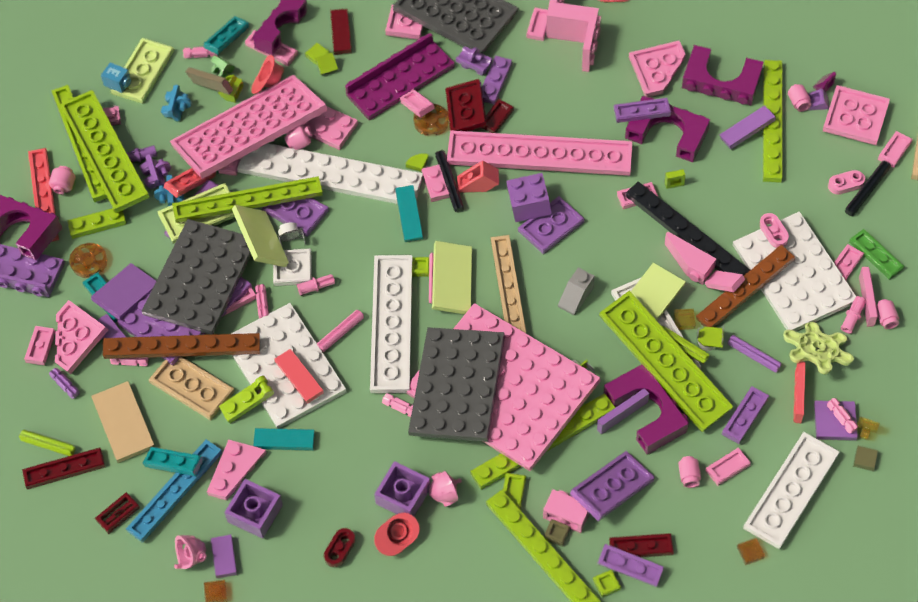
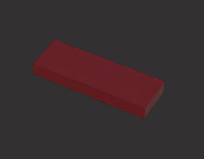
M348 9L330 10L334 55L351 53Z
M671 533L609 537L610 546L640 558L673 555Z

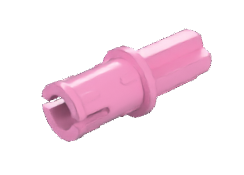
M330 274L317 279L313 277L312 280L296 285L300 296L313 291L319 292L318 289L335 284V279Z
M856 296L850 310L846 311L847 316L840 327L843 332L851 334L857 320H860L861 311L866 303L863 297Z

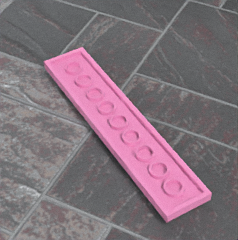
M450 131L447 162H449V165L474 166L481 161H485L496 168L630 176L632 141Z

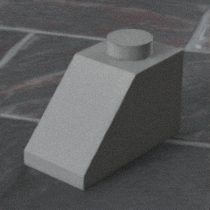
M578 267L568 281L558 307L575 315L594 289L595 276Z

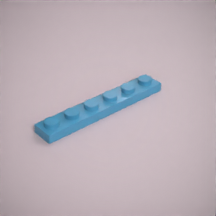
M206 439L193 453L194 455L202 456L204 459L196 476L175 473L126 528L127 532L143 543L222 454L220 448Z

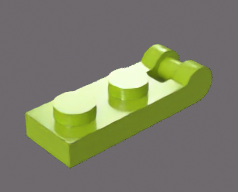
M264 375L259 376L254 383L219 406L227 422L231 424L274 394L272 387L268 386V380Z

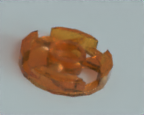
M433 104L436 113L428 112L422 117L414 113L415 129L425 136L434 133L436 136L445 132L449 126V115L444 107ZM439 118H446L444 124L439 123Z
M95 243L79 245L72 251L69 258L71 269L82 278H89L97 272H103L108 261L105 250ZM86 248L89 252L84 253L81 249ZM102 253L103 259L96 260L95 256Z

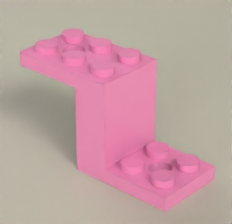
M550 0L547 12L546 38L584 43L582 71L589 72L590 65H594L595 55L593 54L597 51L598 41L595 40L600 37L601 16H598L599 8L564 4L565 0Z

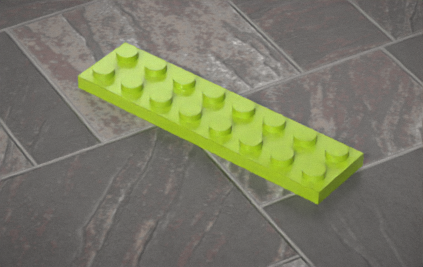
M93 90L59 104L115 213L148 199L149 195Z
M630 290L599 313L602 320L655 377L663 389L675 400L677 405L701 432H704L732 410L733 406Z

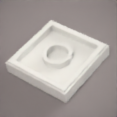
M311 248L284 250L289 261L286 267L273 265L274 286L296 285L312 280Z

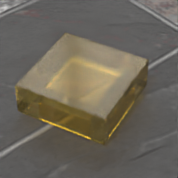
M694 309L674 310L675 325L679 330L695 329Z

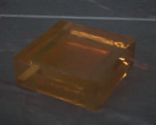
M757 538L737 544V549L745 565L765 558Z

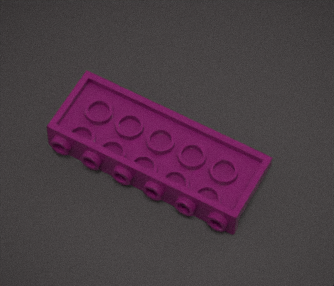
M429 33L422 36L416 42L407 45L403 50L393 54L385 61L378 63L369 71H365L361 76L349 81L345 85L346 96L370 121L400 102V97L413 89L418 91L453 69L455 63L433 41V35Z

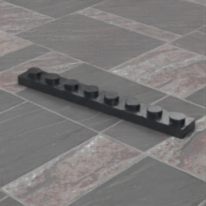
M639 181L626 192L625 197L673 235L716 258L715 268L718 271L743 274V276L750 271L748 267Z

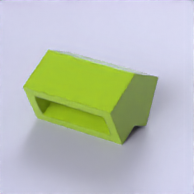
M233 74L226 76V80L233 88L231 94L218 92V94L224 100L236 103L244 84L242 79L237 78Z

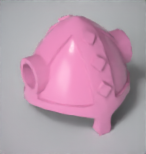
M446 471L431 476L433 480L429 489V496L443 503L444 507L458 501L457 484L462 482L461 478L454 480Z
M178 535L175 537V548L179 563L175 564V569H189L206 559V547L200 538H196L193 535Z

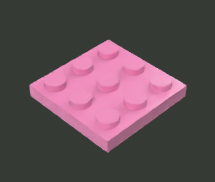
M837 85L823 131L877 145L890 99Z

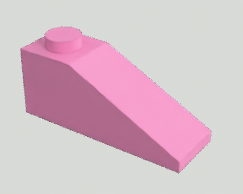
M666 233L665 245L686 276L692 281L703 285L715 269L716 258L672 233Z

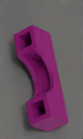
M280 0L279 5L272 10L267 20H264L258 31L254 32L252 38L254 49L273 55L281 46V32L278 28L287 23H299L307 13V0Z

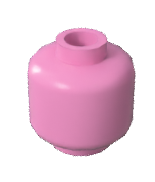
M300 125L286 133L284 138L290 149L299 150L311 143V136L313 134L308 126Z
M59 166V168H55L52 171L49 185L55 193L64 194L72 190L76 179L73 170L66 166Z

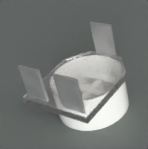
M294 222L282 224L278 230L280 243L281 241H291L302 237L304 239L305 237L303 228L298 229L297 224Z

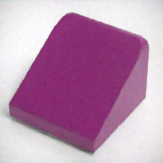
M834 71L823 76L813 88L816 90L823 88L825 92L834 85L836 72Z

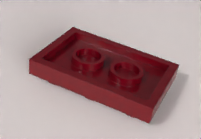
M480 79L445 88L450 131H470L487 126Z

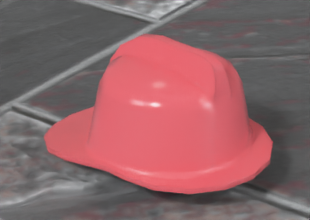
M269 55L263 62L261 70L252 84L251 92L253 94L258 93L263 87L269 88L280 82L284 68L275 62L273 55Z
M398 513L387 520L375 533L374 542L377 550L386 556H394L403 551L415 541L419 534L417 519L408 513Z

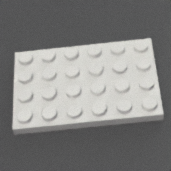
M800 211L780 220L789 235L788 243L784 247L795 256V260L761 288V291L785 329L793 331L804 328L806 323L817 322L851 306L856 297ZM761 229L733 241V247L745 266L750 270L776 249V247L769 243Z
M291 303L231 333H260V354L232 356L250 385L259 376L264 375L268 380L267 384L272 387L274 394L263 401L262 405L277 429L347 393L343 383L317 346V343ZM289 349L294 352L323 389L324 393L308 404L275 363L274 359Z

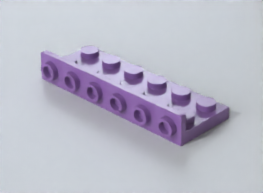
M0 244V287L13 288L19 292H30L39 297H50L65 264L64 259L41 254L37 260L22 255L18 248Z

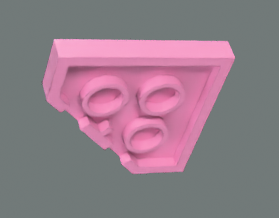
M680 40L629 53L630 62L645 97L663 94L685 59V52Z
M68 300L56 314L58 330L56 331L55 345L57 346L55 363L69 374H72L108 332V329Z

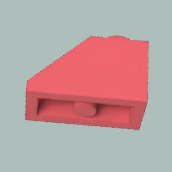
M485 161L479 162L457 176V188L460 193L487 192L499 185V169Z

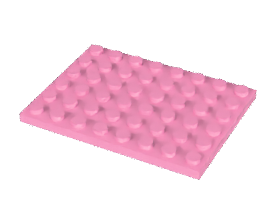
M474 303L453 329L504 332L505 334L488 442L484 443L531 472L600 383V377ZM419 371L411 379L410 391L406 393L412 398L415 397Z

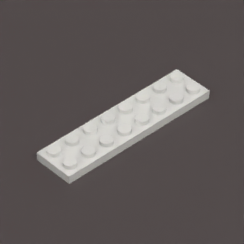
M412 255L374 256L370 393H407V391H410Z

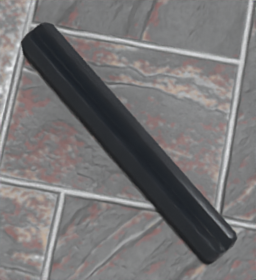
M437 151L435 157L446 183L454 211H463L464 205L449 162H447L445 151Z
M884 160L879 164L846 207V214L854 216L890 169L891 164Z

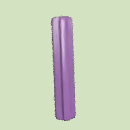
M732 335L728 340L729 346L773 372H777L780 369L781 362L739 337Z

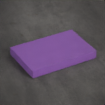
M560 196L550 202L552 214L528 219L518 227V232L542 254L546 253L584 223V218Z
M313 198L264 206L262 210L283 224L296 223L299 233L302 234L303 232V235L308 237L329 212V207Z
M130 263L91 296V300L120 321L153 289L156 280Z

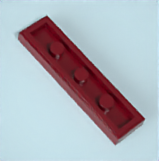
M101 447L25 468L22 469L25 487L28 490L105 468V462Z

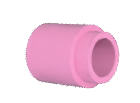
M795 84L791 86L788 96L794 108L799 112L808 110L811 107V99L804 85Z
M887 299L880 300L876 308L881 326H884V329L897 327L899 325V315L893 301Z
M692 456L683 457L678 462L681 482L686 488L697 487L700 485L701 480L699 461Z

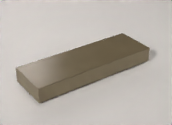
M191 67L185 71L194 84L229 95L233 91L226 78Z

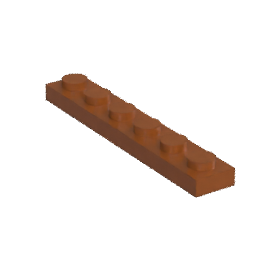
M780 245L744 275V282L735 292L725 291L696 316V319L704 327H716L795 260V256L784 246Z

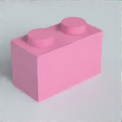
M554 489L543 509L544 519L549 521L551 519L570 526V529L579 533L582 532L590 514L574 497L569 496L565 491H556Z

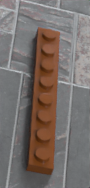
M260 333L104 338L103 341L104 359L260 354Z

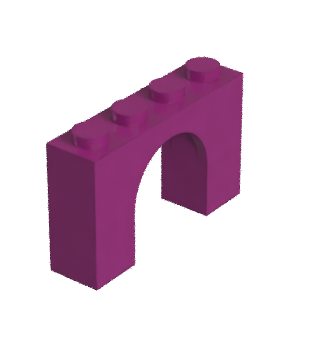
M694 45L683 76L682 88L708 96L719 97L724 100L739 102L740 104L752 105L764 62L746 58L742 72L736 79L720 81L713 78L707 71L711 49Z
M642 96L640 101L653 100V98ZM670 104L671 116L629 121L626 127L625 139L639 144L643 143L648 131L655 124L669 122L677 125L682 130L683 135L677 145L676 157L692 163L707 135L710 125V119L705 116L691 113Z
M0 195V236L12 224L22 221L30 222L27 230L15 244L22 255L37 260L63 228L59 222V217L54 213H47L38 207H31L25 202H18L12 197L7 198Z
M641 364L605 384L603 394L605 393L616 408L642 389H646L649 393V399L659 406L661 415L658 419L637 430L636 434L637 442L648 455L687 433L689 421L684 413L681 414L677 409L678 406L675 400L669 398L666 394L667 392L655 377Z

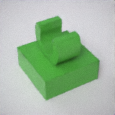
M214 55L211 62L216 64L212 67L211 72L216 74L220 69L218 75L224 78L226 71L232 73L235 69V66Z

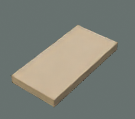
M179 357L173 366L165 360L149 378V383L210 421L220 410L219 406L226 402L235 392L234 388L183 357Z
M128 381L91 396L118 463L149 451L151 447H155Z

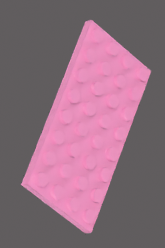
M292 75L174 138L170 143L188 165L203 179L219 169L225 168L230 163L243 158L250 152L258 150L261 146L274 141L283 134L289 133L294 128L320 116L328 109L320 98L296 76Z

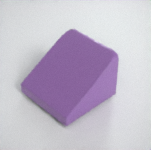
M823 88L808 93L811 99V107L808 110H826L830 108L828 95Z

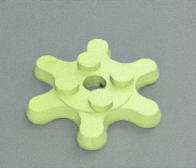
M815 322L805 324V333H798L793 330L784 331V340L797 347L791 350L789 354L790 360L794 363L810 361L817 366L821 374L826 375L832 370L831 362L848 366L854 360L850 353L844 352L839 348L847 340V337L842 333L824 334Z

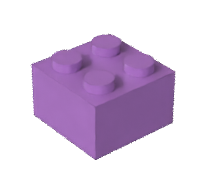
M543 173L506 181L515 222L552 214Z
M394 461L374 493L376 505L395 514L408 513L414 517L429 493L430 478Z
M244 479L224 513L228 523L263 539L281 510L283 503L279 494Z

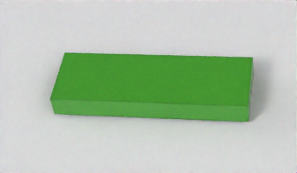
M865 229L850 238L849 243L857 250L863 252V256L889 280L903 270L904 265Z

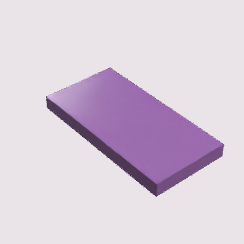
M625 451L571 489L570 495L594 518L600 521L652 483L655 477Z

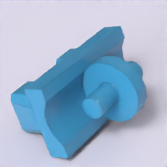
M174 85L172 91L166 92L165 100L169 105L162 106L161 113L165 117H172L175 122L181 120L182 112L185 108L191 107L192 101L188 98V94L180 90L179 85Z
M166 175L167 181L172 179V175ZM163 185L154 191V198L160 200L161 204L165 203V200L168 199V207L172 203L184 200V195L176 198L167 189H164Z

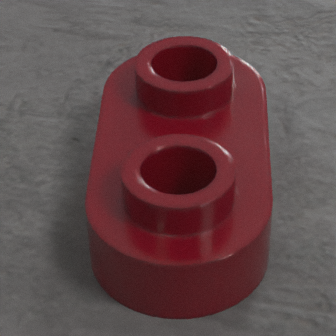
M341 528L335 533L324 552V559L328 566L339 567L344 563L355 544V535L352 530ZM345 538L349 540L346 543L342 542V540ZM335 555L338 556L336 560L331 559Z

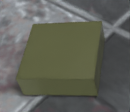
M857 446L853 466L874 471L878 450Z
M551 519L543 537L547 541L563 547L570 531V526Z

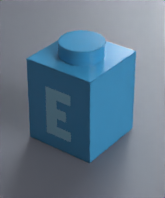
M109 63L101 74L104 86L123 93L131 83L128 69L113 63Z

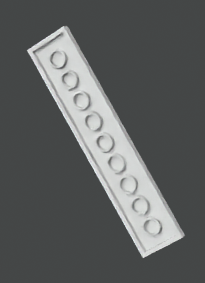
M270 143L241 158L237 168L238 173L284 182L319 176L321 188L324 190L398 204L395 188L413 185L415 197L417 198L423 179V173L301 149L295 150Z

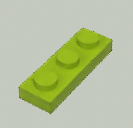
M113 208L67 220L72 239L127 225L123 210L115 213Z

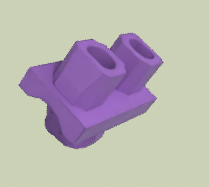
M464 46L460 55L456 57V62L460 63L461 67L465 69L471 68L477 74L483 76L492 63V58L479 53V49L476 47L470 49Z
M151 154L146 155V162L140 165V169L145 176L150 173L151 176L144 179L145 185L149 189L161 185L164 186V176L168 175V172L171 170L170 163L163 159L154 160Z

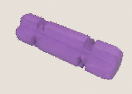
M54 368L49 372L50 377L56 381L65 393H68L67 395L71 399L79 396V390L72 385L73 383L58 368Z

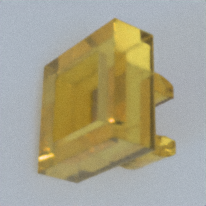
M860 417L857 424L859 428H862L859 438L867 440L870 431L876 433L880 423Z

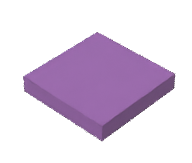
M814 401L816 439L857 440V430L851 434L847 432L846 426H843L833 414L834 411L828 408L827 404L829 401ZM839 401L841 403L840 406H843L852 417L851 420L856 422L855 401Z

